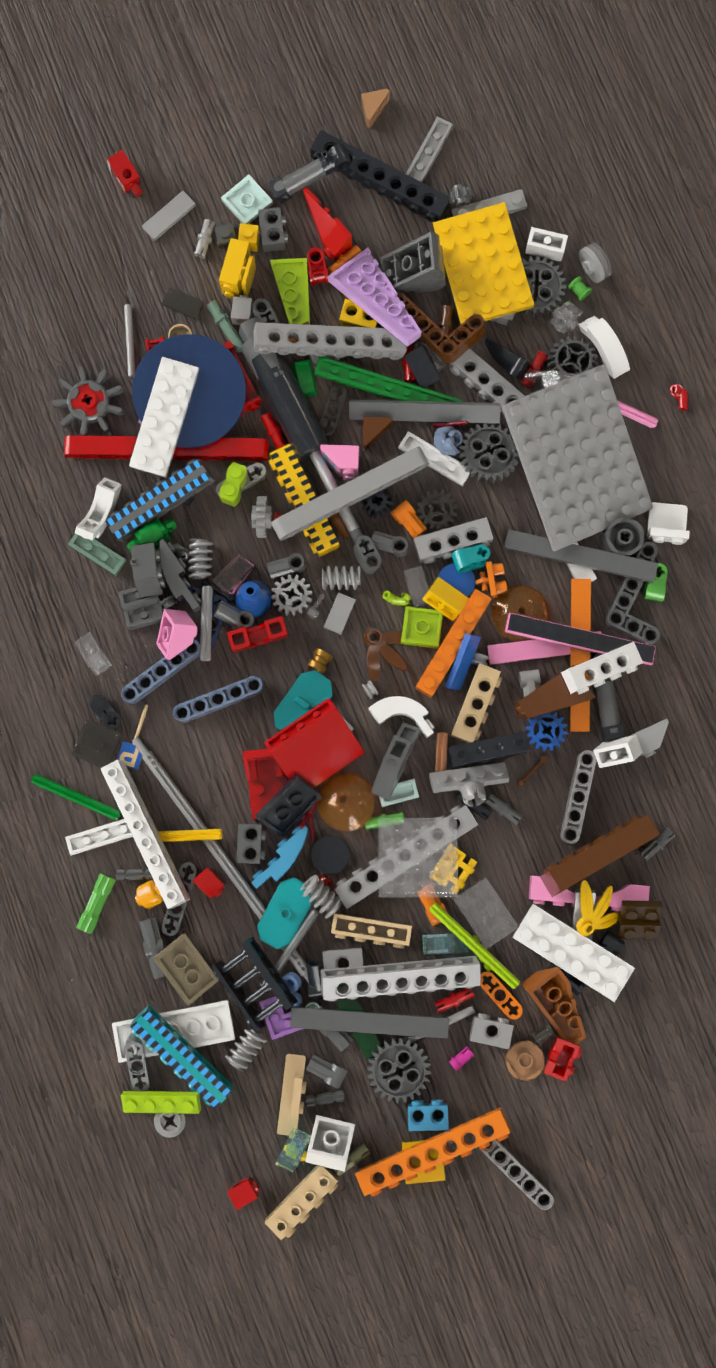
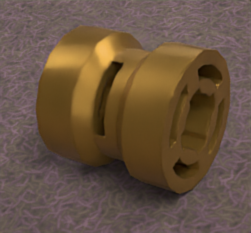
M316 648L314 659H310L307 665L324 674L327 669L325 664L331 662L333 656Z

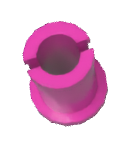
M466 1046L454 1058L451 1057L449 1063L456 1071L458 1069L461 1070V1067L474 1057V1054Z

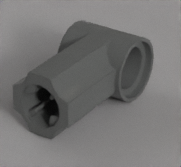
M375 531L371 540L376 549L392 553L396 557L407 555L409 547L404 537H395ZM399 543L405 545L404 549L400 551L396 550L395 546Z
M295 553L287 558L269 562L267 566L271 579H276L288 574L302 573L306 568V562L303 556ZM294 560H301L302 563L298 568L292 566Z
M222 600L214 612V617L232 625L235 630L243 627L249 628L254 621V617L249 611H241ZM240 617L245 619L246 625L240 622Z
M319 1030L341 1052L354 1040L346 1031Z
M313 1054L306 1068L307 1071L324 1079V1082L337 1089L340 1088L348 1073V1070L334 1062L330 1063Z

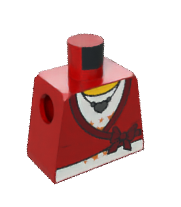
M123 149L107 159L109 170L125 193L130 191L134 198L140 196L143 193L139 186L141 184L140 177Z

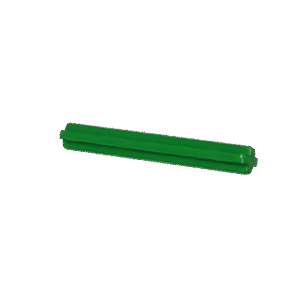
M35 774L31 780V783L113 820H118L121 815V811L38 774Z

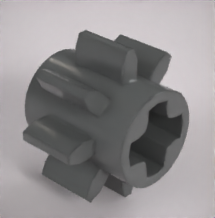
M458 184L452 188L449 197H451V204L456 203L457 207L470 204L473 194L471 187L466 188L465 184Z

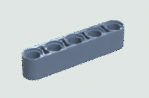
M193 639V644L197 645V650L194 653H189L187 647L176 655L182 657V661L178 665L172 663L173 658L167 660L163 657L124 686L121 690L122 699L129 704L139 702L200 656L199 642ZM160 667L166 668V674L163 676L157 675ZM149 678L151 680L150 686L143 688L142 681ZM130 690L135 691L133 699H127L126 697L127 692Z
M256 676L248 677L178 704L173 709V716L181 723L192 721L259 695L263 691V683ZM257 681L260 684L259 688L254 691L249 688L250 683ZM240 688L242 691L241 695L236 698L233 697L231 694L232 690ZM222 695L224 698L223 702L215 704V696ZM204 702L205 709L197 711V703ZM186 709L187 716L179 718V710Z

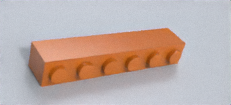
M477 589L474 590L417 683L416 690L429 698L433 697L455 661L464 635L472 633L492 598Z

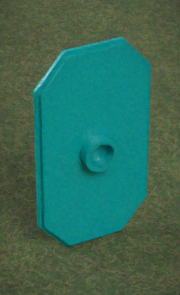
M316 670L301 673L274 711L275 727L281 731L326 699H330L333 696L331 681Z
M295 877L280 882L257 925L261 941L276 949L290 944L314 901L308 902L310 895L302 896L305 890L300 891V888L304 882Z

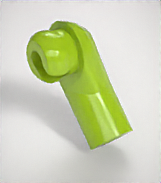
M390 591L383 593V599L393 605L407 606L411 600V596L405 592L401 594V597L396 596Z

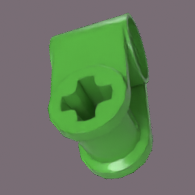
M658 563L657 569L661 575L655 576L654 583L645 582L643 599L663 602L666 593L668 571L665 565Z

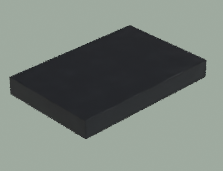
M295 774L255 816L260 822L283 837L322 795Z

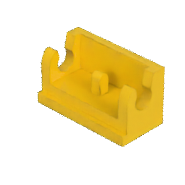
M438 577L422 600L451 621H454L465 607L469 598Z

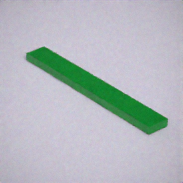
M326 357L318 358L314 372L315 376L396 401H463Z

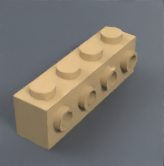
M334 913L331 933L335 934V938L346 939L347 936L354 937V941L366 942V939L374 940L373 944L385 945V942L393 943V947L404 949L405 945L409 946L412 925Z
M317 1165L265 1219V1224L281 1241L285 1236L289 1238L296 1230L294 1227L299 1222L304 1223L310 1216L308 1212L313 1207L317 1209L323 1203V1197L327 1193L331 1194L338 1187V1177L330 1168Z

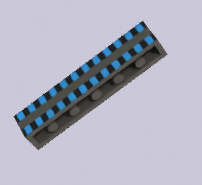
M201 459L191 460L187 463V467L182 470H176L171 474L172 477L158 482L154 489L143 492L139 499L128 502L121 511H115L110 514V518L105 522L115 539L124 542L145 524L147 525L157 520L216 481L205 462Z

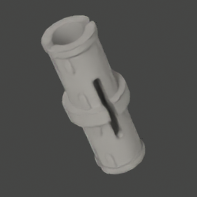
M204 219L201 233L197 237L198 243L194 256L198 257L199 254V258L205 259L208 245L212 241L211 235L215 226L214 221H211L210 224L209 219Z

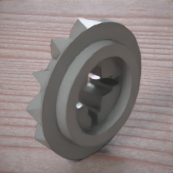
M156 1113L154 1117L155 1129L160 1135L168 1138L179 1135L186 1124L185 1114ZM175 1114L173 1120L175 1125L170 1124L165 1128L164 1126L167 1122L165 1117L167 1116L170 1118Z

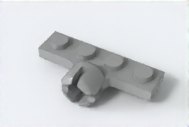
M505 762L432 772L429 773V779L433 793L459 790L464 803L467 806L473 807L472 799L475 800L476 806L485 802L486 793L484 786L508 783L509 775Z

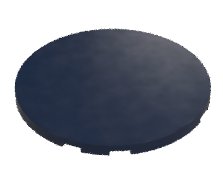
M184 334L161 341L142 358L134 375L132 398L140 421H143L161 359L165 357L199 367L198 376L176 447L187 449L200 448L219 441L234 428L245 406L246 383L238 361L226 347L205 336Z

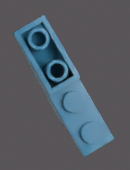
M306 825L303 829H300V826H298L292 832L294 836L289 840L283 839L277 845L279 849L276 852L281 857L279 859L277 857L273 858L267 864L269 868L264 872L260 870L253 876L254 881L251 883L256 889L271 876L277 882L291 868L304 846L309 829Z

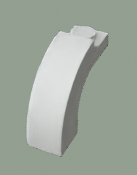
M593 316L579 324L580 331L597 348L602 362L605 364L607 372L611 377L615 379L630 370L626 354L619 339L603 318L598 319Z
M105 477L99 482L89 512L76 526V534L90 540L101 536L107 526L105 521L114 512L122 484Z
M393 696L384 698L368 708L379 725L393 716L403 715L411 718L426 738L434 733L432 731L434 728L432 723L428 719L424 720L423 718L429 712L413 699Z

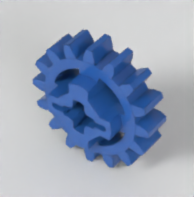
M557 712L553 715H550V713L534 717V720L529 719L527 721L530 726L525 727V730L529 731L527 734L528 738L531 737L532 739L529 744L535 743L536 750L542 747V752H545L548 747L551 752L553 751V746L560 747L559 741L565 742L562 735H567V732L563 731L567 724H561L564 718H556ZM543 718H548V719L553 720V722H551V723L545 722V721L542 720V719H543ZM535 724L538 728L536 735H534L533 731ZM557 726L559 729L558 737L555 735V728ZM543 727L550 728V731L548 732L550 735H548L547 733L544 735L542 733V731L544 730ZM546 739L550 743L545 744L540 742L539 740Z

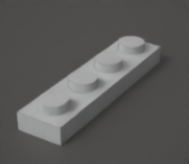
M520 189L451 209V214L454 217L505 202L508 214L527 209V203L523 191Z

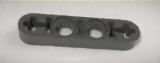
M186 862L181 865L178 874L180 878H185L186 872L183 870L188 868L189 865L191 870L194 871L193 874H189L187 879L191 880V883L182 881L188 887L187 893L190 897L194 886L192 880L196 878L198 869L194 863ZM189 900L181 904L182 911L179 914L173 913L172 909L166 910L162 923V932L165 935L173 936L179 932ZM169 914L180 918L179 921L174 920L173 926L176 927V930H172L171 933L168 932L169 929L166 927V924H170L172 918H168Z

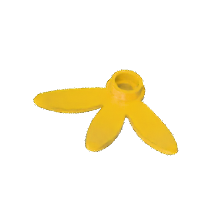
M586 880L581 882L580 906L582 918L578 920L576 925L580 935L584 937L589 936L595 929L608 928L618 921L620 911L603 916L612 899V886H608L593 909V895L590 886Z

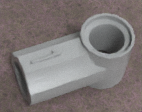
M538 669L519 672V682L521 689H523V697L541 686Z

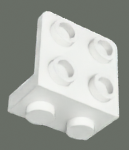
M652 502L653 508L649 510L647 540H652L656 543L671 542L676 545L685 543L689 539L690 531H686L687 506Z

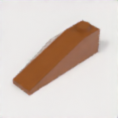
M559 967L537 971L521 983L562 1039L579 1044L586 1038L576 1007L577 1004L572 994L571 984Z

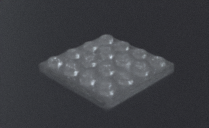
M379 818V898L458 897L457 818Z

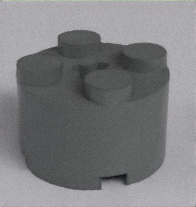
M619 518L613 521L603 536V546L606 552L633 557L640 550L644 542L642 526L636 520ZM626 537L627 540L622 541L620 538Z

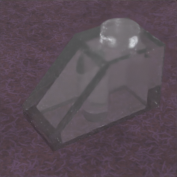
M91 632L75 641L84 661L96 676L112 666L107 655Z

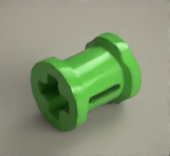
M580 276L576 277L568 286V289L572 290L579 297L578 300L580 302L592 292V288H588L582 282Z

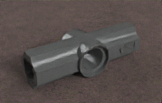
M155 917L141 921L139 923L144 938L143 947L146 958L150 962L152 976L154 979L165 977L164 973L152 959L166 948L165 941L160 934L158 920Z

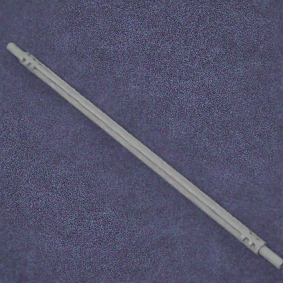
M139 737L133 739L132 742L142 754V759L193 829H207L152 751H148ZM202 840L252 910L261 919L266 908L216 840ZM288 946L281 948L284 952ZM295 949L289 960L300 976H303L309 983L306 963Z

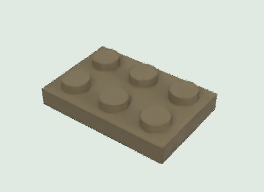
M184 933L152 958L186 1005H190L219 981Z

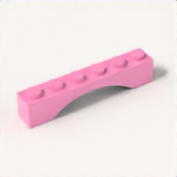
M530 876L529 899H532L534 904H545V901H553V905L564 906L566 902L572 903V907H574V892L566 889L551 897L540 878L541 876ZM626 884L621 889L614 891L609 904L611 910L620 911L622 900L649 901L650 886ZM601 896L595 897V906Z

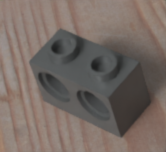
M280 207L258 210L264 253L286 250L285 243H288L287 231L283 232V225H286L285 214H281ZM270 219L277 220L275 223L268 222ZM274 236L279 237V239L276 241L271 240V238Z
M238 824L237 863L261 864V860H265V848H262V841H266V829H263V825ZM250 829L257 831V837L254 840H250L247 837V832ZM250 848L255 849L257 853L256 857L252 860L246 856V852Z

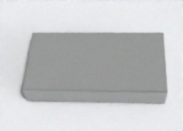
M338 592L324 628L342 635L356 599Z

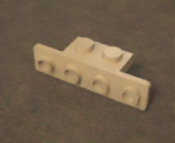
M289 1053L286 1055L277 1134L297 1135L299 1114H303L304 1109L301 1095L305 1094L307 1082H303L305 1055Z

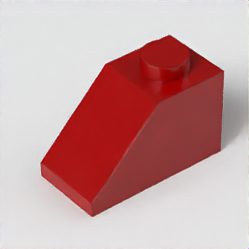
M207 867L192 880L209 898L213 896L217 898L225 891L223 888L226 884L212 867Z

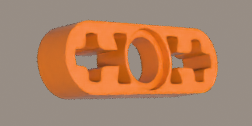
M490 971L481 972L480 985L482 989L508 1018L518 1019L522 1015V1006ZM484 975L492 977L490 981L494 986L496 982L499 984V986L492 989L491 993L488 991L491 987L487 983L482 984L484 981L482 977ZM499 989L504 990L506 994L502 1001L496 1000L494 996L495 992ZM509 997L512 999L509 1003L513 1007L518 1006L516 1009L518 1013L516 1015L508 1013L510 1009L507 1005L504 1008L501 1006L508 1001Z

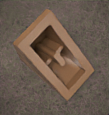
M382 89L361 94V104L368 128H371L390 100V90Z

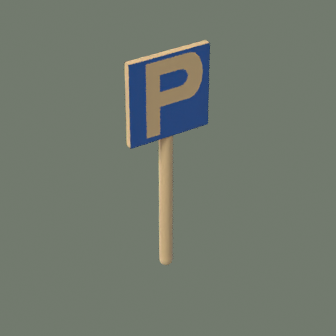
M147 704L144 706L134 739L139 737L148 709ZM123 741L117 760L124 761L127 767L138 770L142 754L134 743L131 744Z

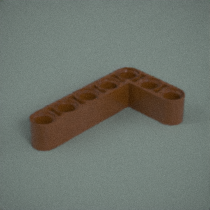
M397 292V296L400 301H403L408 314L414 315L413 319L418 327L427 326L425 329H420L421 337L419 338L446 363L455 362L486 333L484 318L479 314H474L448 336L403 293Z

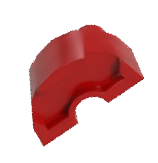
M557 1037L556 1042H553L547 1058L549 1059L544 1067V1073L566 1082L568 1076H572L575 1065L572 1064L574 1059H579L582 1053L580 1045Z

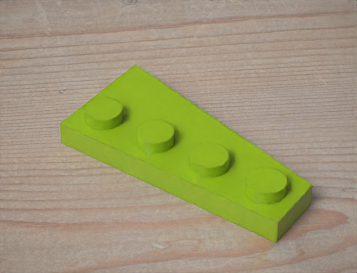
M307 258L270 260L289 324H303L307 321L310 323Z

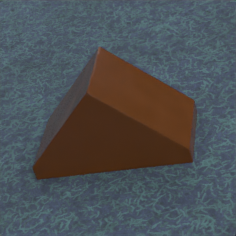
M363 417V449L365 451L393 426V420L390 417Z

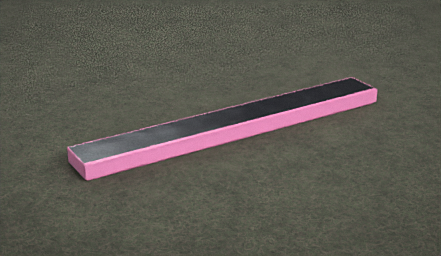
M513 613L508 614L505 629L506 633L597 654H605L634 642ZM634 642L643 661L642 664L653 665L656 646Z

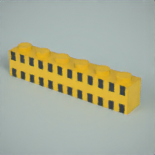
M288 444L269 453L271 459L268 462L272 470H277L279 474L276 478L281 487L284 486L287 491L285 497L288 503H293L296 509L314 500L316 496L291 445ZM327 518L303 530L305 537L309 536L312 542L309 544L314 554L317 553L319 557L340 548Z

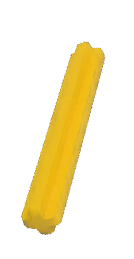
M222 829L158 831L163 842L222 839Z

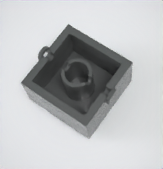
M154 543L131 546L132 559L130 564L133 567V579L140 597L162 595L163 587H166L164 575L162 576L163 569L160 550H156Z

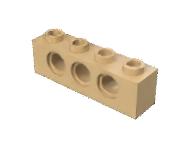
M479 663L451 737L467 743L479 740L482 731L478 729L481 723L485 724L489 713L485 711L488 705L492 706L495 695L492 693L495 687L499 688L502 677L499 676L501 671ZM486 682L489 685V691H481L479 684ZM480 700L483 707L477 710L473 708L472 702ZM473 718L476 725L470 728L465 724V720Z

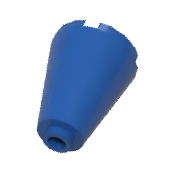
M247 581L236 591V607L241 611H249L254 618L261 617L272 606V592L261 581Z

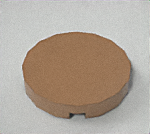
M520 1040L509 1047L505 1055V1064L513 1077L529 1081L542 1073L545 1057L537 1044L529 1040Z

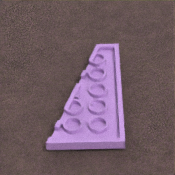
M369 248L363 250L328 276L329 283L407 347L421 337L420 328L413 317L406 311L403 301L399 300L396 290L385 273L380 270L379 264L376 259H373Z

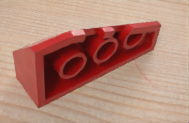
M305 187L303 189L304 199L324 249L323 253L335 263L341 254L344 255L352 248V234L337 217L333 219L330 210L327 207L323 209L319 199Z

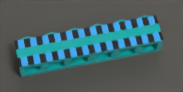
M150 1005L132 1021L130 1027L133 1034L138 1038L141 1037L151 1051H156L160 1055L161 1061L166 1065H170L180 1079L184 1078L193 1092H199L203 1101L208 1106L212 1105L216 1109L232 1093L233 1085Z

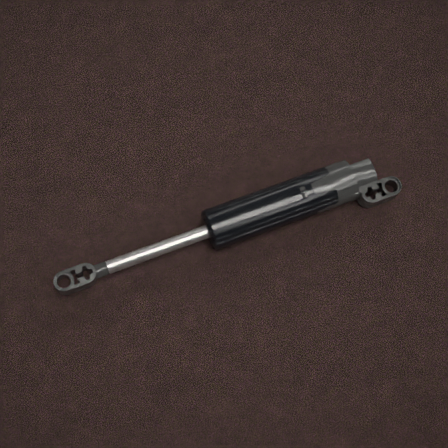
M262 298L257 299L253 305L252 319L240 324L239 335L244 343L241 346V350L299 461L312 460L329 492L337 488L338 485L321 454L320 445L330 444L285 356L273 352L269 354L254 352L253 330L255 323H279L270 303ZM257 309H263L265 312H259ZM270 338L271 341L277 342L275 338ZM348 507L340 511L339 514L355 543L353 552L362 570L367 574H373L381 565V557L371 538L362 534ZM367 560L374 561L376 566H370Z

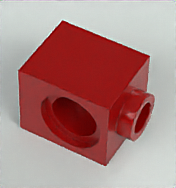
M249 1176L230 1187L227 1194L236 1210H239L258 1198L260 1188L255 1180L252 1181Z

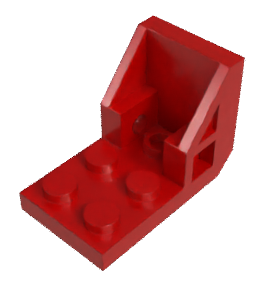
M268 749L242 751L249 784L252 820L257 819L255 815L287 783L286 774Z

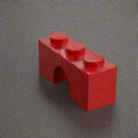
M282 616L264 621L263 624L255 627H243L227 632L233 653L288 638Z

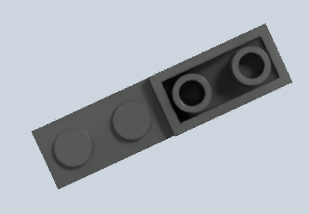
M162 539L160 541L161 565L170 590L178 602L185 598L196 613L201 609L199 606L201 600L196 593L191 594L188 590L191 586L186 578L183 577L181 579L182 576L187 574L184 570L187 566L181 558L177 559L173 553L176 550L170 542L166 544Z
M402 723L384 756L371 791L372 794L390 800L405 770V763L421 733L420 728Z

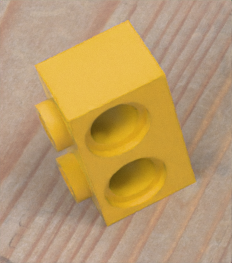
M345 299L339 318V326L377 328L379 323L375 319L371 321L366 320L365 317L368 314L353 301ZM353 310L356 314L350 316L347 312Z

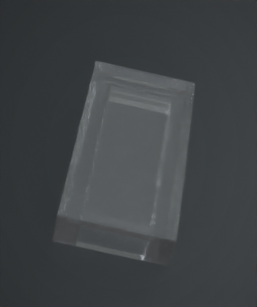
M422 566L403 571L413 606L426 605L427 603L422 599L429 589Z

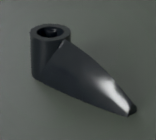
M486 338L485 344L495 361L508 373L523 379L531 362Z

